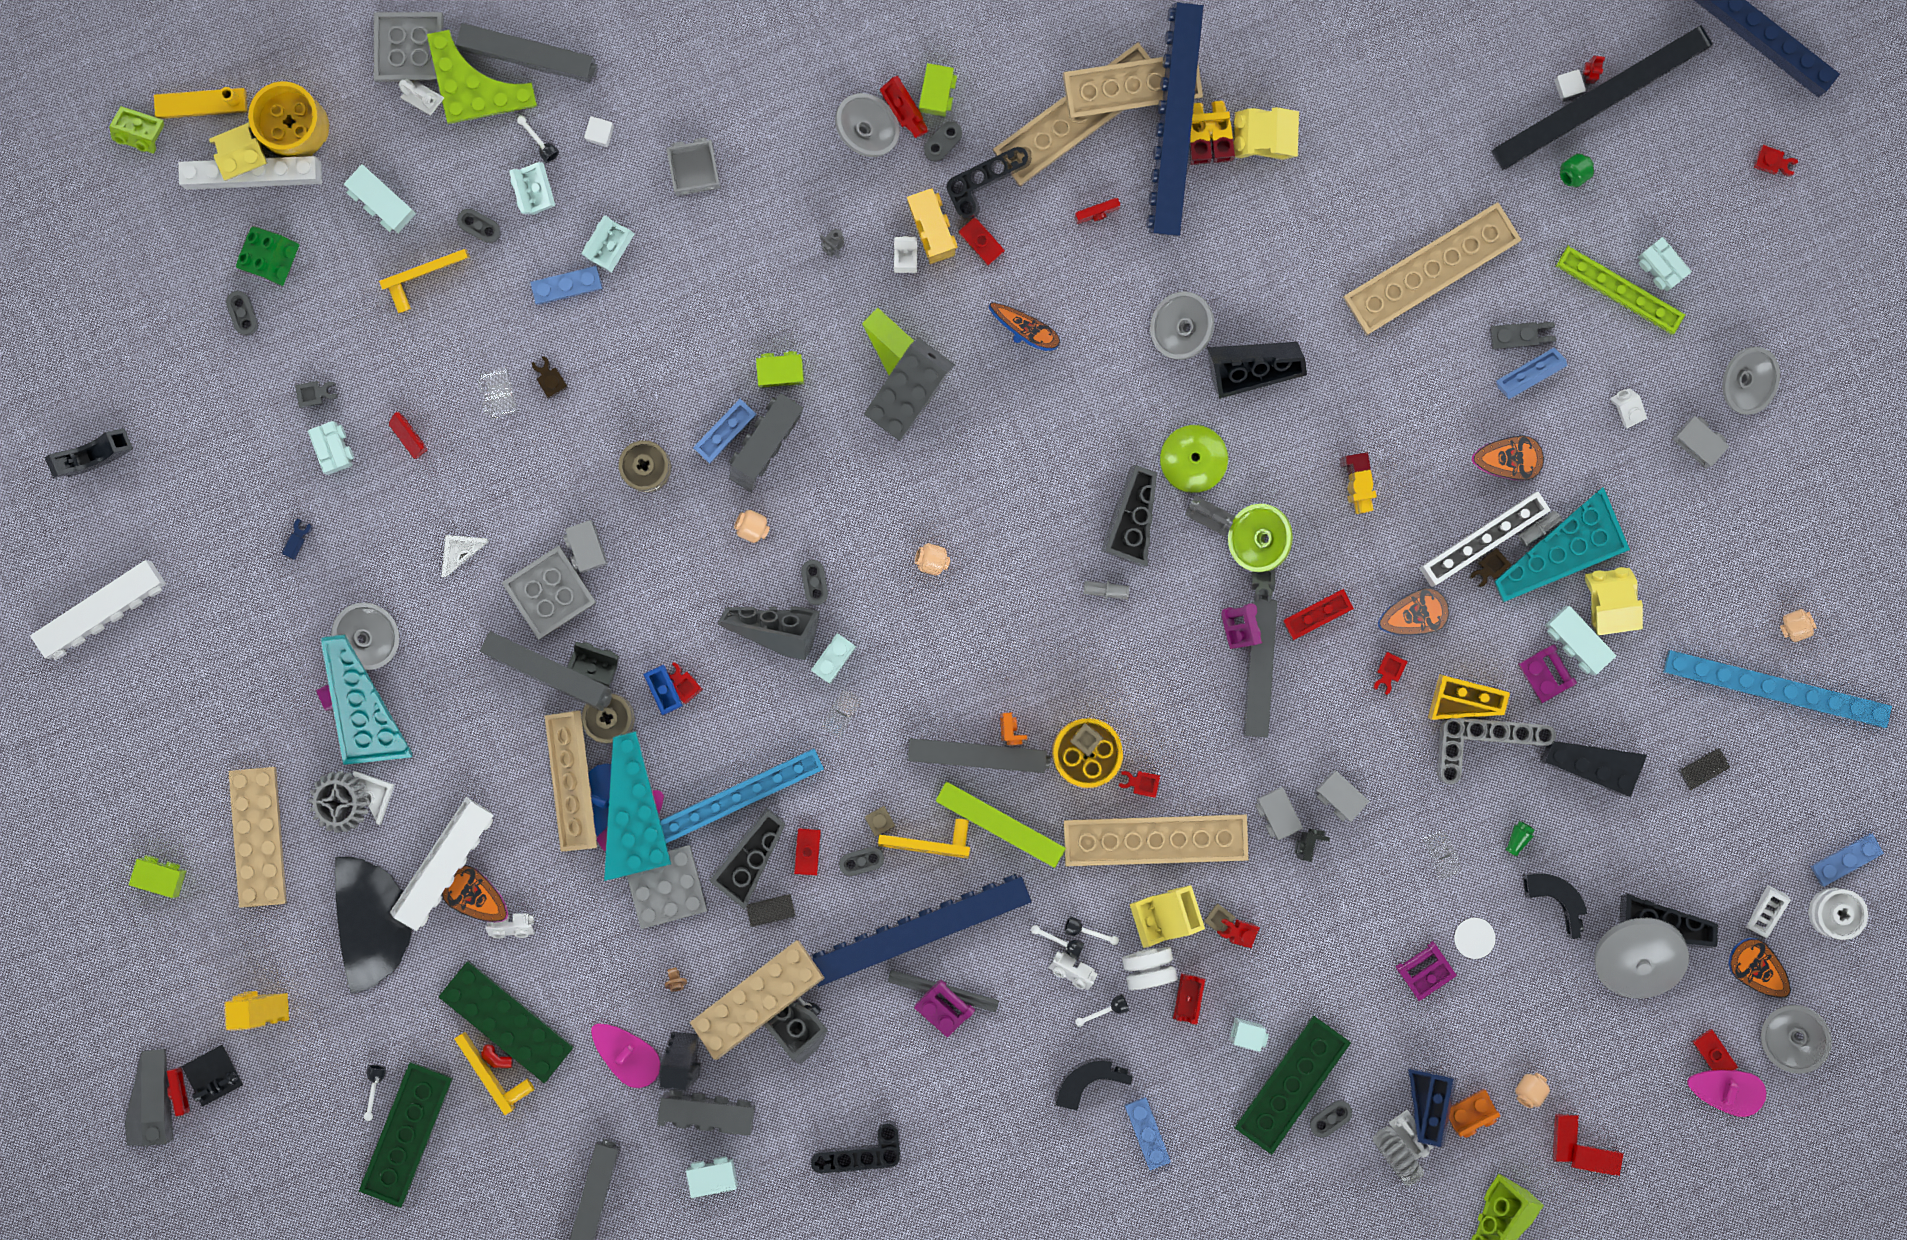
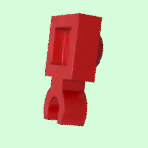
M1596 55L1588 62H1585L1583 68V75L1586 76L1585 83L1595 84L1599 80V75L1603 73L1602 65L1605 57Z
M1762 145L1754 168L1776 175L1778 170H1781L1783 175L1790 177L1795 172L1790 171L1787 165H1796L1798 160L1795 158L1784 159L1785 152Z
M1386 652L1376 672L1382 675V677L1375 681L1373 689L1377 690L1379 685L1383 683L1386 685L1384 694L1388 695L1392 689L1391 681L1399 682L1408 661Z
M673 662L672 665L676 671L672 675L669 672L668 674L671 680H674L673 685L679 698L683 703L687 704L703 689L689 672L686 671L682 675L681 666Z
M1121 771L1122 775L1128 776L1129 781L1126 784L1119 783V787L1129 788L1134 786V794L1156 798L1160 781L1159 775L1137 771V776L1133 777L1130 772Z
M1222 919L1221 922L1227 925V929L1225 931L1218 930L1217 934L1223 938H1229V941L1233 944L1252 949L1260 927L1238 919L1234 925L1229 920Z

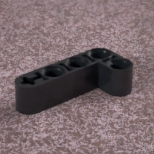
M1014 147L949 179L947 191L957 213L967 219L976 217L980 207L974 193L1028 167L1032 159L1029 151L1022 147ZM1017 153L1024 155L1022 163L1018 161L1009 163L1006 159L1008 157L1009 160L1013 161L1018 158ZM1003 162V172L996 174L994 171L995 164ZM981 171L984 174V180L976 184L974 175ZM961 181L964 188L962 192L956 194L954 185L956 182ZM967 202H971L973 205V210L970 214L963 212V206Z
M893 1121L881 1123L878 1128L877 1145L817 1150L812 1156L811 1167L815 1172L821 1174L894 1167L899 1163L901 1154L898 1126ZM885 1127H891L895 1134L891 1138H886L882 1135V1130ZM887 1150H893L897 1157L893 1161H888L884 1158V1153ZM864 1152H870L874 1159L870 1163H865L862 1161L861 1155ZM841 1154H847L851 1162L847 1165H842L838 1161V1157ZM831 1155H835V1166H831L832 1161L825 1162L823 1167L820 1166V1163L816 1162L819 1156H823V1160H831Z

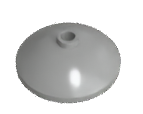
M865 93L853 94L844 99L836 111L835 124L837 132L842 141L854 152L867 157H879L890 152L896 145L900 134L898 119L889 105L880 98Z
M1186 291L1173 293L1159 303L1152 315L1150 324L1152 341L1155 347L1169 358L1176 360L1192 358L1199 354L1209 343L1214 330V316L1211 307L1201 296ZM1191 325L1190 331L1187 332V327Z
M1753 346L1741 350L1731 359L1723 376L1722 389L1724 399L1733 411L1751 415L1762 411L1770 404L1776 395L1780 382V368L1775 356L1765 348Z
M356 603L348 606L337 615L331 628V636L346 635L366 671L375 670L387 664L394 657L398 649L399 631L394 619L386 610L375 604ZM358 636L364 639V643L358 642Z
M1786 1005L1773 1011L1765 1020L1761 1030V1043L1765 1054L1773 1064L1784 1071L1802 1074L1816 1070L1827 1060L1832 1048V1035L1826 1021L1814 1010L1801 1005ZM1801 1032L1804 1038L1799 1039L1796 1033Z

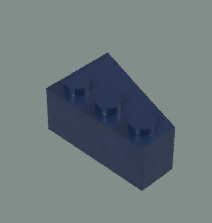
M1408 1068L1417 1140L1419 1143L1443 1147L1457 1078Z

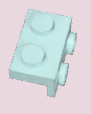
M537 162L520 170L512 169L509 171L511 185L517 197V206L522 214L534 215L555 206L543 162Z
M603 216L590 240L585 244L582 255L594 264L612 273L633 238L634 233L615 223L609 217Z

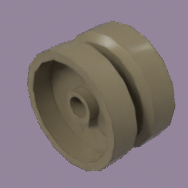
M640 440L631 443L623 450L619 458L618 468L621 478L631 488L639 492L651 493L661 489L667 483L671 476L672 464L668 454L659 445L651 441ZM645 463L649 464L647 471L642 469V465Z
M611 694V702L607 707H604L603 711L587 704L584 706L581 717L583 728L588 736L595 741L613 743L614 736L629 733L633 730L635 723L634 709L630 702L621 695ZM607 714L613 715V719L610 720L611 723H608L605 719Z

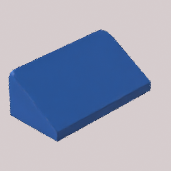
M664 664L643 674L662 715H666L683 706Z

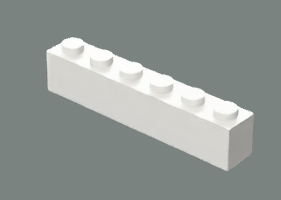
M315 156L266 158L268 164L227 181H224L215 160L178 162L179 185L186 190L322 184L321 161Z
M1535 492L1425 563L1419 569L1431 587L1436 586L1551 510L1540 493Z
M145 560L30 635L45 659L57 660L66 654L65 650L71 646L75 648L86 641L85 637L91 633L95 635L104 630V625L109 621L115 622L124 616L123 612L129 608L133 610L142 605L144 598L159 594L162 591L161 587L166 585V582L152 561Z
M468 797L465 798L390 911L395 919L415 931L420 926L423 927L426 924L429 912L440 903L442 892L445 888L451 886L455 878L454 874L458 868L461 869L467 861L466 856L470 850H474L477 847L483 830L486 831L491 826L493 814L488 809Z

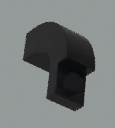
M125 428L105 432L97 439L80 447L48 454L45 460L53 478L66 475L71 477L108 464L131 451L133 447Z
M1546 873L1522 874L1525 897L1550 896L1557 900L1564 911L1567 938H1581L1584 926L1582 919H1579L1578 915L1587 914V909L1579 892L1569 882Z
M1095 1058L1086 1060L1073 1067L1065 1075L1057 1090L1055 1106L1078 1111L1081 1095L1090 1083L1106 1079L1131 1085L1133 1075L1128 1073L1129 1069L1115 1066V1069H1111V1059Z

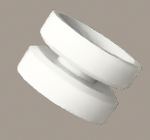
M1823 889L1811 900L1808 910L1809 920L1817 932L1823 936L1840 940L1852 939L1859 935L1865 928L1868 920L1867 905L1862 897L1853 891L1845 889Z
M1151 948L1122 957L1125 970H1139V972L1127 976L1128 989L1151 988L1178 980L1175 967H1160L1173 960L1171 948Z

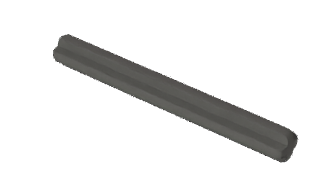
M894 970L890 971L888 977L889 983L927 993L936 984V982ZM946 985L967 1005L991 1012L997 1011L998 1000ZM937 994L938 997L945 998L942 994Z

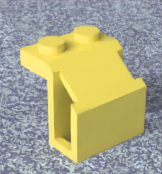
M1274 107L1272 111L1250 108L1235 112L1233 143L1236 158L1258 155L1285 160L1298 156L1299 111Z
M249 122L209 139L210 143L216 145L217 154L214 155V159L224 181L268 164L261 148L264 144L257 138L252 139Z
M1620 567L1615 570H1599L1585 574V583L1591 592V625L1597 635L1643 629L1642 600L1638 601V583L1630 568Z
M1191 885L1167 891V893L1150 896L1129 904L1143 948L1153 946L1165 940L1189 936L1205 929Z

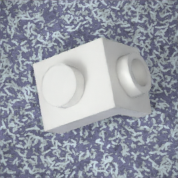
M903 236L894 238V273H917L916 237Z
M1632 389L1621 390L1617 395L1610 398L1611 402L1618 409L1623 426L1627 429L1647 419L1641 398Z

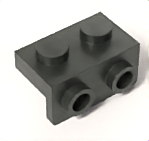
M576 642L567 668L609 688L618 667L619 656L610 650L595 648L587 642Z
M1309 828L1308 832L1302 831L1301 840H1297L1295 845V854H1298L1297 858L1312 862L1316 839L1330 842V837L1325 836V831Z

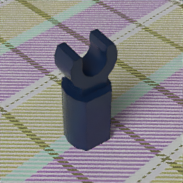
M301 519L295 520L294 532L290 534L281 554L294 560L305 541L304 536L309 534L313 525L308 524L306 529L301 530Z

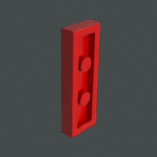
M1341 589L1282 620L1293 641L1354 608L1345 590Z

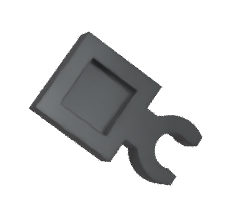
M319 381L295 385L299 408L323 404V397L332 400L338 398V394L328 393V389L336 386V383L328 381L322 387H320Z
M1275 569L1266 572L1252 571L1251 590H1255V601L1259 600V596L1264 595L1267 597V602H1271L1272 594L1275 590Z

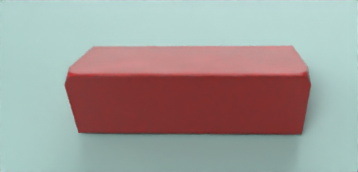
M400 412L394 413L389 421V426L410 455L417 459L428 451V448L404 415Z
M1555 1113L1553 1160L1555 1162H1572L1575 1144H1577L1579 1115Z

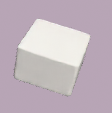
M1579 70L1559 75L1554 80L1562 101L1582 95L1586 91Z
M591 116L584 138L587 142L608 147L614 125L612 122Z

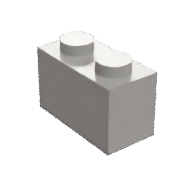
M1694 416L1687 420L1673 436L1672 440L1706 469L1714 465L1728 449L1729 445L1725 443L1726 439L1718 432L1714 433L1708 428L1709 424L1703 418Z
M589 520L565 529L566 535H563L567 548H572L574 556L571 557V561L575 570L579 569V572L585 573L608 565L594 521Z
M1333 770L1315 789L1318 793L1316 798L1325 806L1330 804L1335 809L1333 813L1343 822L1345 819L1352 822L1370 802L1336 770Z
M1279 787L1256 798L1258 804L1255 807L1260 817L1265 816L1268 822L1265 827L1271 838L1275 837L1279 841L1303 829L1283 787Z

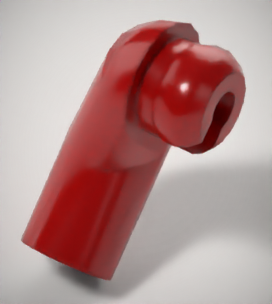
M487 1044L483 1047L481 1052L482 1059L491 1067H513L512 1057H499L495 1053L493 1045Z

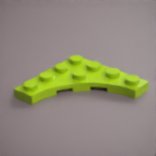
M449 30L427 34L440 94L444 97L442 103L447 124L537 107L532 83L511 84L491 79L475 70L465 61L457 50Z

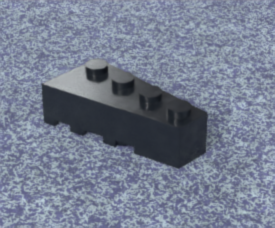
M1298 342L1207 347L1212 383L1219 399L1307 375L1305 357Z
M1553 741L1552 744L1546 745L1540 762L1621 796L1631 797L1647 754Z
M1628 893L1620 895L1619 924L1638 918L1657 919L1675 927L1685 939L1687 947H1717V923L1682 913L1670 907L1655 904V902L1640 899Z
M671 1032V1039L668 1041V1046L670 1047H666V1052L660 1065L659 1089L687 1091L696 1082V1079L700 1077L701 1063H697L698 1034Z

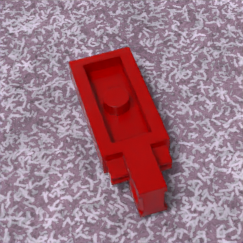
M898 76L892 77L880 88L881 94L900 125L910 130L915 138L923 136L929 130L923 121L921 112Z

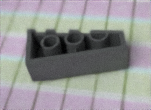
M669 1090L660 1099L656 1126H665V1122H672L676 1128L685 1129L691 1127V1125H696L695 1128L702 1131H713L714 1128H719L718 1132L748 1136L752 1133L756 1105H751L749 1100L737 1099V1102L728 1101V1097L715 1096L714 1099L705 1098L706 1094L693 1092L692 1096L683 1095V1091Z

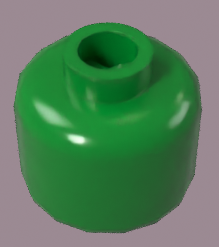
M1577 153L1563 162L1560 166L1562 182L1567 186L1577 188L1590 180L1594 175L1592 159Z

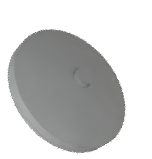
M1638 918L1622 922L1604 934L1597 944L1594 963L1599 979L1609 990L1624 997L1642 999L1665 993L1679 983L1689 965V952L1685 939L1675 927L1657 919Z

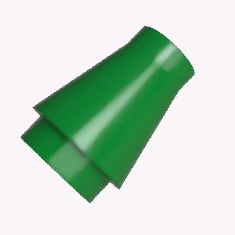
M1519 821L1517 825L1514 824L1508 846L1505 850L1518 856L1521 850L1534 837L1535 829L1522 821Z

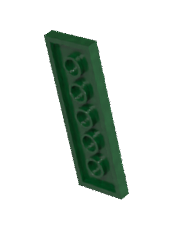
M470 961L464 964L438 996L544 1084L574 1048L572 1044Z
M1312 1015L1234 1125V1128L1272 1155L1351 1042Z
M409 1062L359 1192L399 1208L403 1207L453 1077L415 1062Z

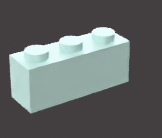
M362 164L344 183L349 189L346 193L356 202L358 199L362 200L365 203L363 208L372 217L377 214L382 219L379 223L389 232L394 229L399 233L416 215L406 203Z
M1565 606L1545 624L1549 629L1547 633L1555 641L1559 640L1564 645L1562 649L1571 658L1574 656L1580 662L1578 664L1580 669L1587 675L1589 673L1597 675L1616 657L1612 650L1570 606Z

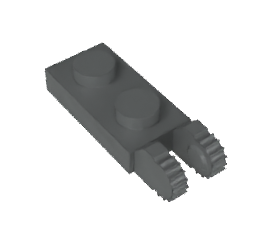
M1555 322L1491 326L1492 350L1537 346L1543 343L1556 342V336L1553 335L1538 338V330L1552 329L1555 327Z

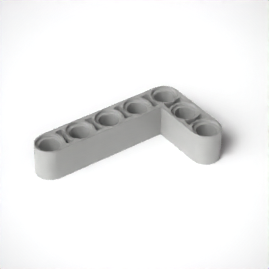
M1447 718L1440 726L1437 777L1442 783L1455 784L1460 780L1464 739L1546 746L1555 741L1556 732L1554 728L1548 725ZM1450 722H1455L1458 727L1457 732L1453 735L1447 730ZM1474 723L1480 727V733L1477 736H1473L1470 732V728ZM1497 725L1503 729V734L1500 738H1496L1493 734V729ZM1520 727L1526 732L1522 740H1519L1516 736V730ZM1542 729L1548 732V739L1544 742L1539 738V732ZM1450 744L1456 748V753L1453 757H1449L1446 754V748ZM1448 767L1454 770V777L1451 780H1447L1444 776V771Z

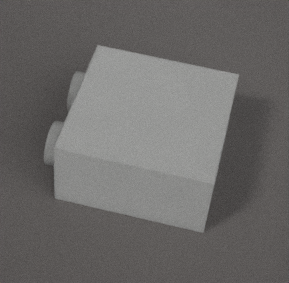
M698 138L693 140L694 143L676 142L672 143L671 147L666 148L676 196L721 188L714 147L711 140Z

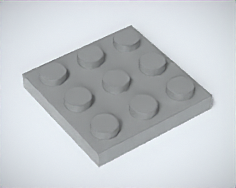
M374 12V81L400 82L405 79H409L411 82L437 81L427 34L443 31V13Z
M560 546L555 547L502 582L538 640L549 635L597 603Z
M691 845L669 850L670 865L627 875L641 929L708 911Z

